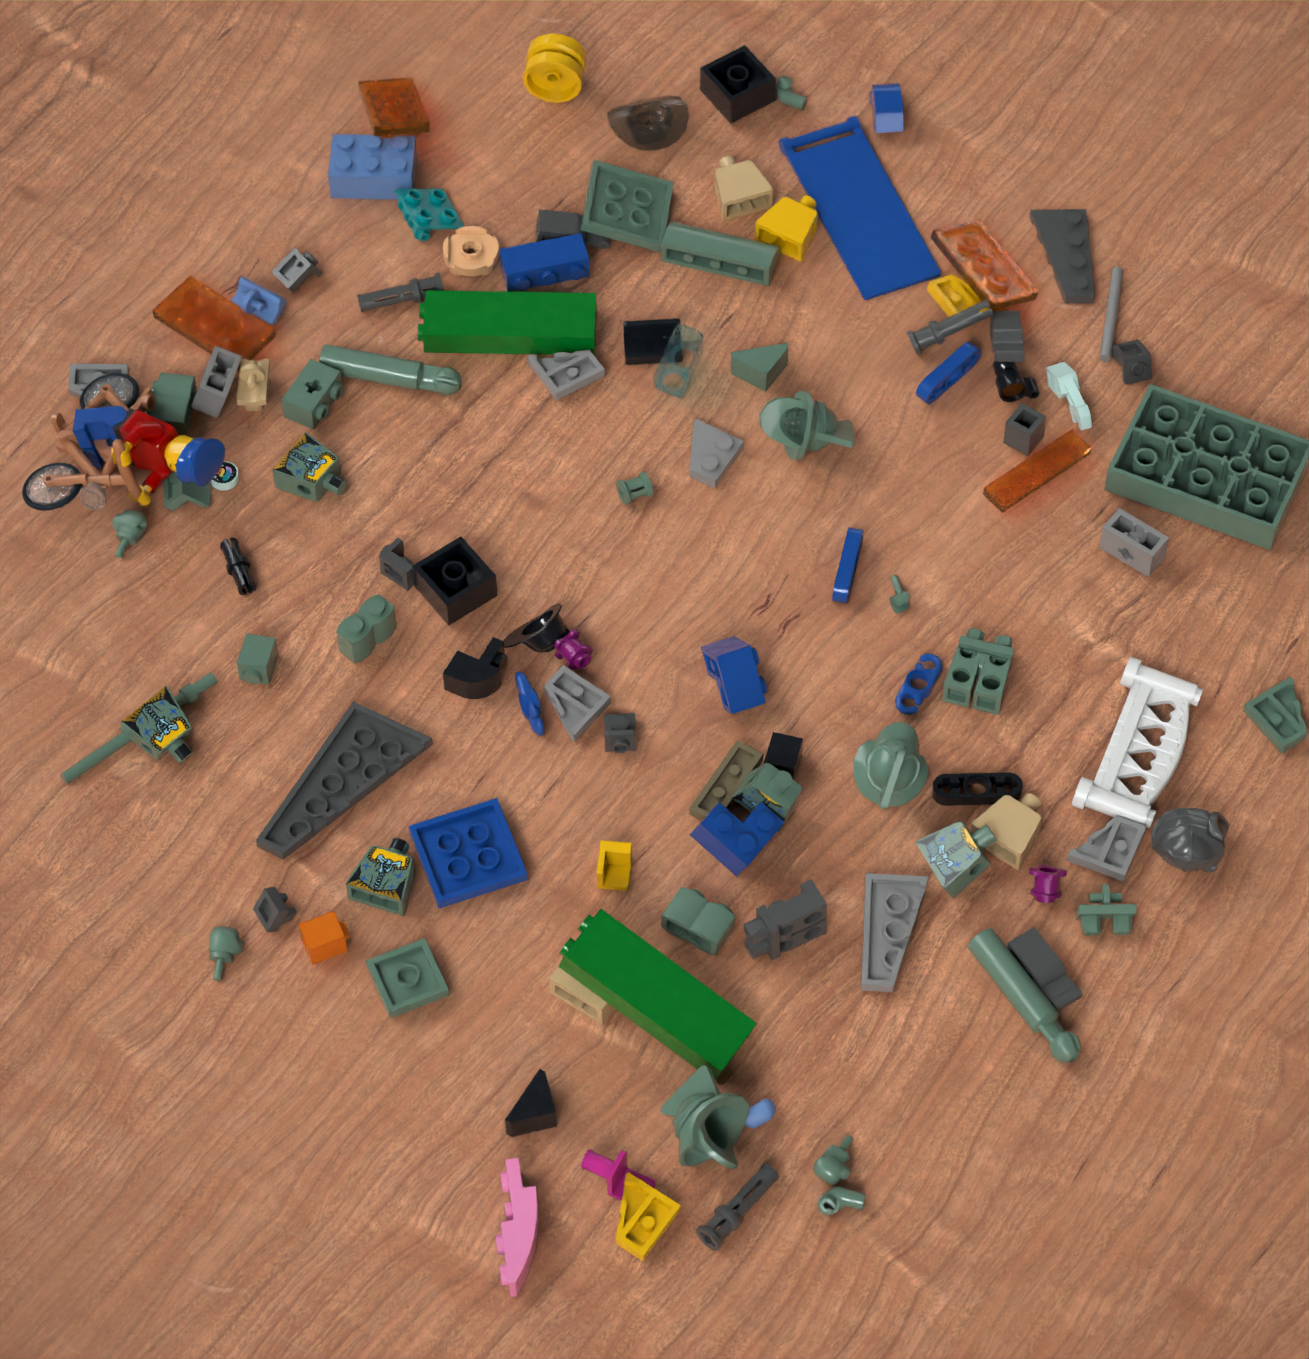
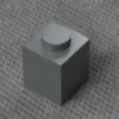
M1021 403L1006 421L1003 443L1029 456L1044 436L1046 416Z

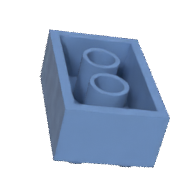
M333 134L328 172L331 198L398 200L395 189H415L417 168L416 137Z

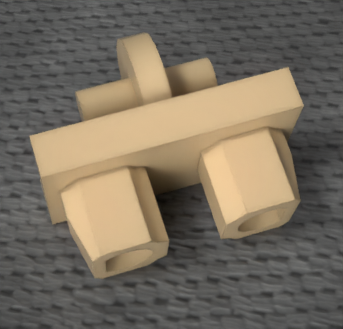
M241 359L237 404L245 405L247 411L263 410V405H267L270 372L269 359L261 361Z

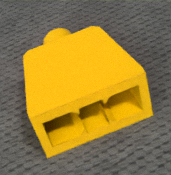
M803 196L799 202L788 197L780 199L755 222V241L780 246L781 253L801 262L818 227V213L814 210L817 206L815 200L810 196Z

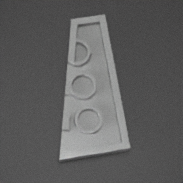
M866 873L861 991L893 992L928 885L929 876Z

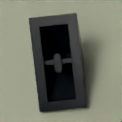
M538 1070L506 1117L507 1135L515 1137L557 1127L556 1111L545 1071Z

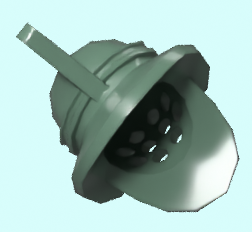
M804 390L797 392L794 398L777 397L767 402L759 414L762 430L770 438L784 444L786 453L793 460L801 461L807 451L818 452L820 448H825L831 443L846 447L854 446L855 437L852 422L847 420L838 421L834 412L827 408L825 402L822 403L818 400L813 402L811 394Z
M894 722L886 726L875 740H867L858 748L853 761L854 779L857 788L865 798L885 810L888 806L898 807L908 803L919 794L926 784L928 766L925 758L919 754L918 735L914 728L905 722Z
M702 1065L662 1105L660 1112L674 1117L672 1125H674L675 1135L679 1139V1163L682 1166L691 1167L714 1159L726 1168L736 1169L739 1164L733 1147L747 1120L749 1103L739 1093L721 1094L712 1070Z

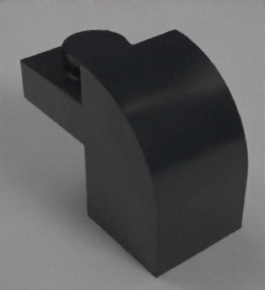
M493 637L479 659L457 650L443 672L444 689L467 699H481L495 693L502 685L500 671L504 668L507 661L504 641Z

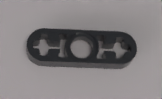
M1009 772L942 774L936 777L933 782L932 797L938 804L944 806L993 805L1004 795H1009L1018 801L1022 794L1023 783L1018 775ZM972 784H981L985 787L986 791L983 794L976 795L970 792L969 787ZM992 784H995V793H991ZM960 785H964L963 794H960ZM1004 785H1010L1012 792H1006ZM943 786H948L949 794L944 793Z

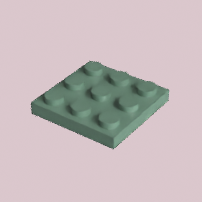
M593 160L580 230L661 252V242L666 232L673 182Z

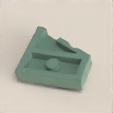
M1291 676L1247 702L1243 709L1246 715L1281 753L1286 752L1305 740L1308 733L1305 721L1301 717L1302 710L1299 700L1296 699L1294 692L1295 684Z

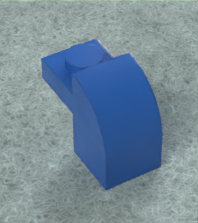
M900 84L872 85V91H869V100L873 107V129L875 132L904 131Z

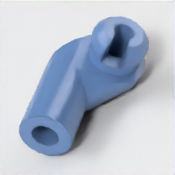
M763 1099L749 1107V1114L744 1126L757 1128L771 1120L776 1109L773 1101Z

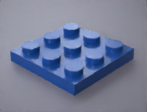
M497 798L408 826L411 839L438 909L528 880L527 871Z

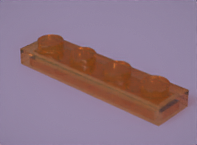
M1071 429L985 486L983 495L1003 513L1091 454V446Z

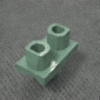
M1101 884V893H1089V902H1101V905H1079L1078 909L1075 910L1076 919H1080L1084 936L1100 935L1101 919H1112L1113 935H1129L1132 928V919L1137 914L1136 904H1110V902H1121L1122 895L1121 893H1110L1109 884Z

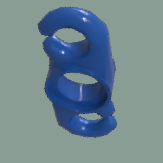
M934 654L920 656L921 662L931 661L935 664V668L924 669L922 663H917L915 669L907 674L895 698L898 711L905 715H912L918 712L917 706H920L923 703V699L931 694L943 670L942 661L938 656ZM915 679H922L927 683V686L923 689H915L910 683ZM913 699L917 706L906 707L902 701Z
M522 672L515 673V681L519 690L518 698L524 717L528 719L534 733L538 736H543L545 728L540 716L541 707L537 694L532 689L527 677Z

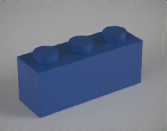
M582 233L499 249L500 268L507 292L523 291L529 288L590 277L589 256Z

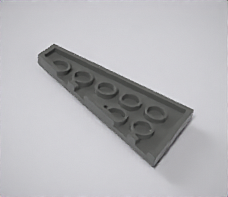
M352 702L256 839L257 847L284 860L432 746V738L358 703Z

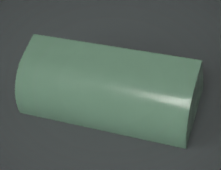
M673 221L668 225L661 242L662 262L769 286L781 255V247Z

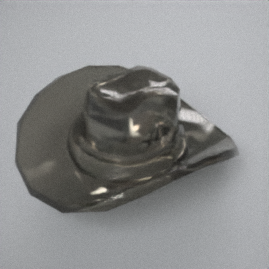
M668 95L612 108L607 112L609 125L616 136L627 145L639 150L656 151L678 141L686 131L689 112L687 104L680 97Z

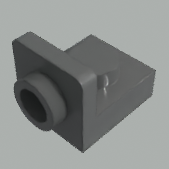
M295 247L272 271L292 292L312 272L318 277L322 274L316 267L319 263L318 260L308 251L302 254Z
M1139 339L1112 345V356L1122 367L1123 382L1126 385L1152 378L1150 352Z
M396 538L380 552L381 574L408 591L414 585L413 564L404 557L403 541Z
M635 713L604 714L605 752L625 753L627 751H636Z

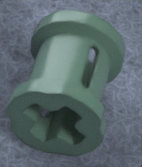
M645 471L639 473L638 477L626 481L622 479L616 481L617 492L624 505H628L630 500L642 496H653L652 484Z

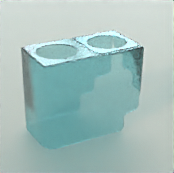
M678 324L675 327L653 377L656 389L681 399L683 398L703 355V334L683 324ZM687 349L694 354L695 357L690 367L683 368L676 364L675 355L678 351ZM672 373L680 375L684 381L683 387L673 386V388H670L667 385L664 387L665 377Z

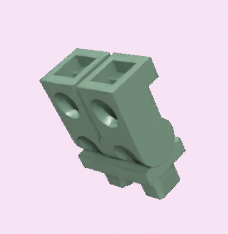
M970 628L966 636L960 637L944 682L942 701L969 708L974 685L978 677L972 709L999 715L1012 666L1014 652L1012 638L1000 635L996 636L995 643L985 642V633L981 630Z

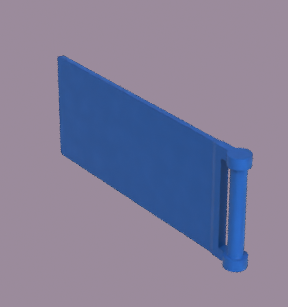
M857 116L849 117L845 122L791 139L788 137L779 139V147L782 154L786 156L807 196L815 200L817 204L815 210L864 300L940 277V269L860 127ZM847 132L853 134L802 151L794 152L793 150Z

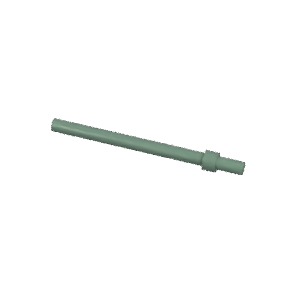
M210 672L194 684L188 683L181 688L179 694L174 698L180 707L185 704L190 705L199 699V694L217 683V680ZM120 733L61 774L62 779L66 784H69L132 740L123 733Z

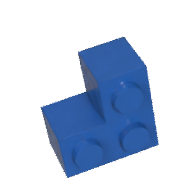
M736 636L701 646L708 675L716 680L723 708L726 711L734 714L766 703L764 694L767 693V687L763 677L758 675L756 665H759V657L754 647L751 648V645Z
M719 802L691 832L690 836L737 876L752 862L785 822L762 802L741 822Z

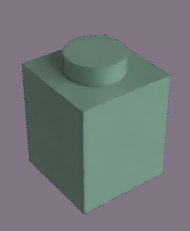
M246 633L237 660L240 680H245L251 684L262 683L269 685L278 658L276 638Z

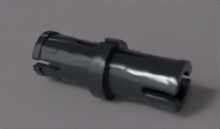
M230 538L231 547L228 539H225L221 542L220 548L227 561L226 569L228 574L233 576L239 594L246 595L245 586L249 594L256 590L257 586L249 571L250 563L248 558L243 556L236 538Z

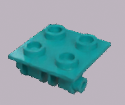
M395 189L398 196L397 206L402 211L405 221L412 228L413 235L417 240L421 242L428 240L431 229H459L465 227L444 189Z

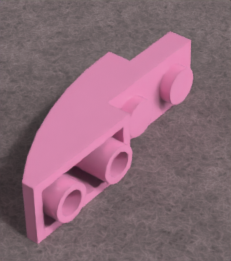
M519 1158L506 1159V1172L500 1173L502 1191L509 1192L510 1202L504 1203L507 1221L500 1222L502 1234L495 1235L498 1255L504 1254L506 1265L499 1266L502 1286L509 1285L510 1297L518 1295L527 1278L535 1254L538 1236L536 1186L522 1187Z

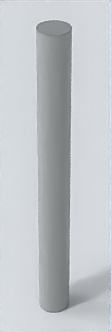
M1114 267L1111 273L1100 360L1103 362H1109L1112 356V345L1123 277V269L1120 267Z

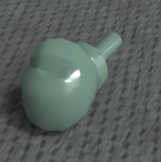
M125 510L122 514H117L114 517L113 527L117 532L116 538L121 541L115 554L116 557L122 558L127 545H135L145 532L147 518L144 513L137 510Z
M218 926L210 933L209 959L216 961L213 977L216 981H221L224 963H231L233 955L240 954L243 951L244 941L239 939V933L235 928Z
M847 1135L839 1147L831 1145L815 1161L813 1170L817 1177L831 1185L837 1184L841 1179L847 1180L852 1170L846 1165L850 1156L845 1151L853 1141L851 1136Z

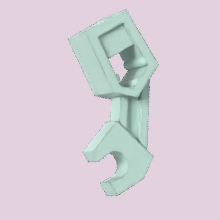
M1065 362L1046 367L1048 387L1059 399L1067 398L1070 404L1069 409L1072 421L1079 423L1081 431L1091 428V414L1088 405L1085 404L1079 392L1080 386L1076 372Z

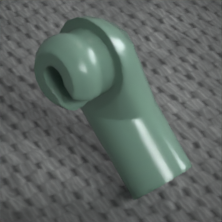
M780 76L776 84V94L779 101L788 106L804 110L807 97L793 92L790 77Z

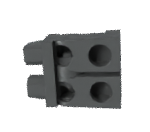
M812 879L800 885L799 895L786 901H775L769 905L768 909L765 905L756 908V919L744 924V931L747 936L744 939V945L752 959L767 953L770 959L774 960L780 957V952L789 951L827 933V903Z

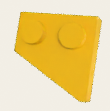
M953 274L930 281L927 287V291L948 317L986 299L981 296L982 290L966 284L964 280ZM998 299L995 303L987 300L990 306L979 312L982 313L990 308L992 311H1003L1004 304Z
M628 1172L625 1175L619 1223L616 1232V1245L644 1261L681 1211V1205Z

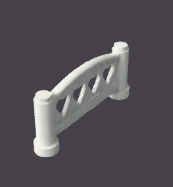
M1130 656L1120 685L1131 690L1095 780L1081 777L1071 806L1081 810L1087 807L1111 817L1118 815L1150 828L1156 813L1155 810L1151 809V805L1163 792L1177 769L1187 739L1189 706L1198 705L1203 689L1198 688L1197 684L1142 665V660ZM1171 704L1175 710L1169 713L1171 719L1169 722H1162L1148 706ZM1150 728L1163 729L1165 735L1160 737L1161 745H1151L1139 730ZM1152 752L1156 757L1150 762L1152 769L1148 771L1142 770L1129 754ZM1135 776L1143 777L1146 783L1141 786L1142 794H1132L1120 779Z

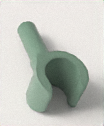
M893 575L891 581L896 595L890 597V603L894 612L900 613L910 607L908 603L909 594L901 588L898 576Z

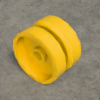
M550 33L540 35L532 40L528 47L523 72V84L527 91L538 99L554 103L570 101L578 96L582 89L583 73L586 66V52L575 39L563 34Z

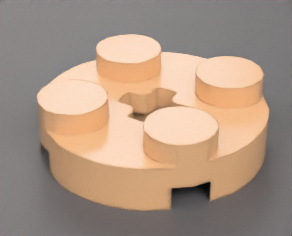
M465 226L455 230V235L450 238L448 236L443 243V258L451 274L455 276L489 275L493 272L494 266L499 259V244L494 235L492 237L487 234L486 229L478 226ZM470 248H474V251L476 253L467 254L466 252H468Z

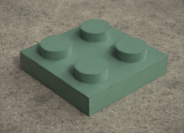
M425 938L366 960L367 969L389 1018L449 996V989Z

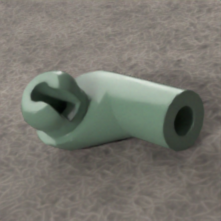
M835 1187L819 1197L817 1206L819 1211L825 1215L834 1214L846 1206L862 1210L866 1194L842 1187Z

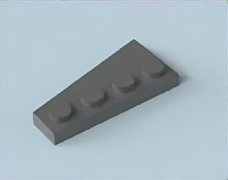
M1086 209L1030 210V220L1032 225L1034 224L1036 227L1037 237L1046 251V259L1053 268L1054 278L1065 304L1094 303Z

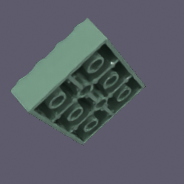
M1149 384L1108 467L1104 490L1271 550L1309 468V440Z

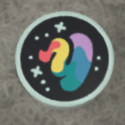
M223 461L219 471L210 481L211 485L215 489L222 491L234 488L239 482V473L236 465Z

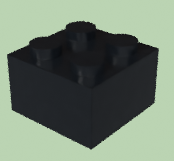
M744 45L700 68V91L732 124L776 101V78Z
M462 537L457 538L412 566L414 587L448 625H451L498 596L496 575Z

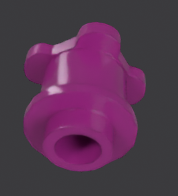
M577 629L571 630L568 635L559 638L554 644V648L557 650L555 656L559 660L564 658L567 661V666L572 670L585 668L590 663L593 652L589 645H584L578 638L580 632Z
M1039 865V867L1029 869V874L1035 876L1034 888L1030 889V894L1036 896V901L1053 903L1055 898L1061 897L1062 892L1059 891L1060 877H1066V870L1053 868L1048 865Z

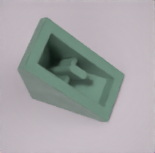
M787 343L731 352L732 375L765 392L788 365Z

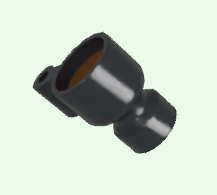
M994 361L993 368L997 376L995 383L999 396L1003 401L1015 402L1024 396L1031 399L1039 396L1040 393L1035 379L1023 377V374L1017 370L1016 362Z

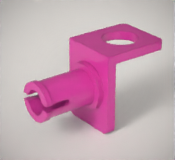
M589 1149L581 1163V1169L605 1178L608 1185V1195L620 1201L623 1197L625 1175L628 1172L653 1188L656 1185L655 1180L627 1168V1152L621 1150L617 1159L613 1161Z

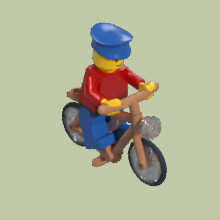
M122 373L106 374L93 380L83 390L80 396L81 409H76L75 419L70 424L65 422L61 413L55 412L51 417L52 424L57 432V438L55 439L57 450L70 454L85 473H80L76 467L67 463L45 465L34 471L25 481L22 489L23 500L33 509L48 511L63 507L78 494L81 503L90 510L103 509L107 503V488L126 485L130 499L133 502H137L142 509H148L151 504L149 493H154L161 483L173 472L177 473V477L181 482H195L198 487L208 485L223 464L225 447L221 441L214 438L197 437L194 439L185 435L178 436L176 429L172 425L144 413L145 411H153L156 405V398L151 388L146 387L136 402L139 388L137 382L132 377ZM106 461L103 470L100 473L97 470V468H102V462ZM130 465L152 471L142 483L143 486L138 485ZM116 466H118L120 474H114Z

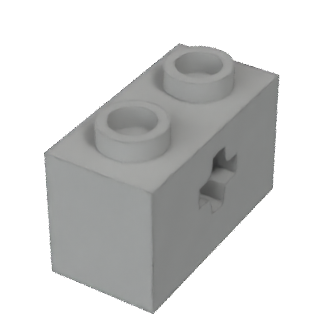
M218 346L214 347L191 408L218 418L242 356Z
M1119 508L1103 526L1099 548L1145 576L1150 577L1166 557L1169 537Z

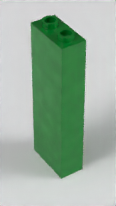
M426 290L425 302H420L419 315L420 319L424 320L423 324H418V341H423L424 353L554 355V353L560 352L574 353L576 351L590 350L595 355L596 293Z
M600 909L594 917L589 914L578 928L582 932L576 940L570 938L561 949L560 954L563 958L558 967L696 1069L702 1065L709 1067L716 1080L757 1023L604 910Z

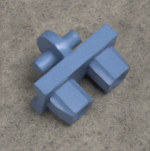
M240 277L238 290L231 303L241 308L247 314H252L270 325H276L278 317L283 314L287 303L286 300L252 280Z

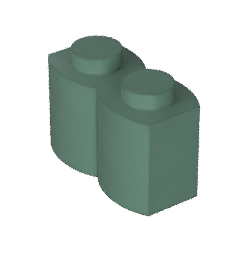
M161 372L158 381H153L152 391L156 398L155 408L151 412L146 411V414L172 425L178 434H186L191 417V405L197 390L195 376Z
M379 594L367 599L359 608L358 613L350 615L338 626L336 632L339 652L353 663H358L367 658L374 650L376 644L386 641L394 633L397 627L394 606Z
M681 887L662 914L661 927L670 934L689 941L698 949L708 954L716 955L734 929L736 916L726 905L708 902L698 890H689Z

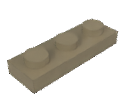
M736 741L689 808V815L702 821L719 802L729 810L735 802L731 797L746 775L760 766L763 761V753Z

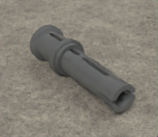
M435 273L434 277L421 280L412 278L409 284L357 296L361 312L411 300L414 303H420L422 299H425L426 290L444 291L440 273Z
M987 299L938 323L936 320H931L928 326L918 331H908L907 335L917 356L921 354L923 349L936 343L939 345L943 344L945 337L990 316H994L991 308L982 313L979 312L990 306Z
M763 1164L761 1169L727 1205L718 1206L714 1210L715 1215L705 1226L700 1225L696 1229L699 1239L710 1249L719 1250L725 1237L731 1231H736L740 1227V1219L770 1186L779 1179L776 1170L768 1164ZM756 1186H758V1187L755 1189V1191H754L745 1201H743V1200L748 1196V1194H749Z

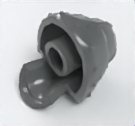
M1198 808L1173 809L1158 817V820L1155 822L1153 831H1151L1152 849L1171 866L1183 872L1198 871L1199 869L1205 872H1215L1217 863L1224 856V838L1228 832L1229 824L1226 818L1219 812L1213 811V813H1209L1207 810Z

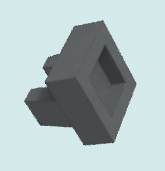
M275 887L264 888L253 908L267 933L278 931L282 924L292 921L297 913L294 907L288 908L285 903L288 899L286 893H278Z

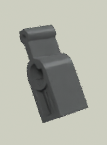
M539 209L536 221V242L582 233L585 246H594L601 249H608L610 246V238L580 230L581 214Z
M993 311L994 316L990 318V339L995 362H1024L1025 353L1023 349L1020 311Z
M1035 927L1008 942L1010 952L1057 1011L1082 998L1080 988L1066 974L1063 963Z

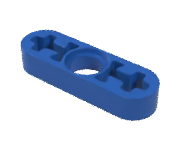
M971 342L964 343L922 380L916 390V396L925 403L932 404L977 364L982 351Z
M848 528L833 588L832 601L848 603L863 541L864 530Z

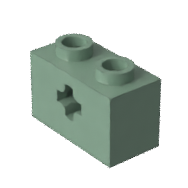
M310 359L281 399L284 417L315 429L320 420L323 421L327 417L332 403L338 400L343 393L344 385L342 384L341 371Z

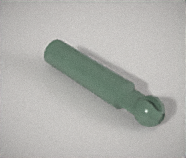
M328 344L323 346L319 362L341 371V376L413 390H429L439 392L442 395H452L461 387L462 379L460 374L451 367H436L423 364L420 361Z
M986 929L977 934L968 944V949L1034 1033H1042L1050 1043V1052L1058 1062L1069 1063L1076 1060L1081 1052L1080 1040L1073 1032L1065 1031L1057 1021L1059 1012L993 929Z

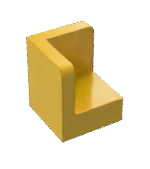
M600 841L596 871L597 889L628 890L632 865V843Z

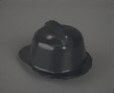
M561 603L551 606L540 616L515 629L503 640L504 648L523 643L536 652L543 653L554 650L555 642L570 632L559 615L562 608Z

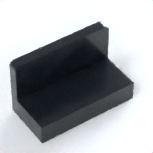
M679 318L623 322L625 365L682 362L681 321Z

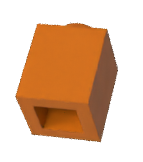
M334 911L298 924L301 941L312 965L348 952L346 939L350 938L348 928L344 920L338 921Z

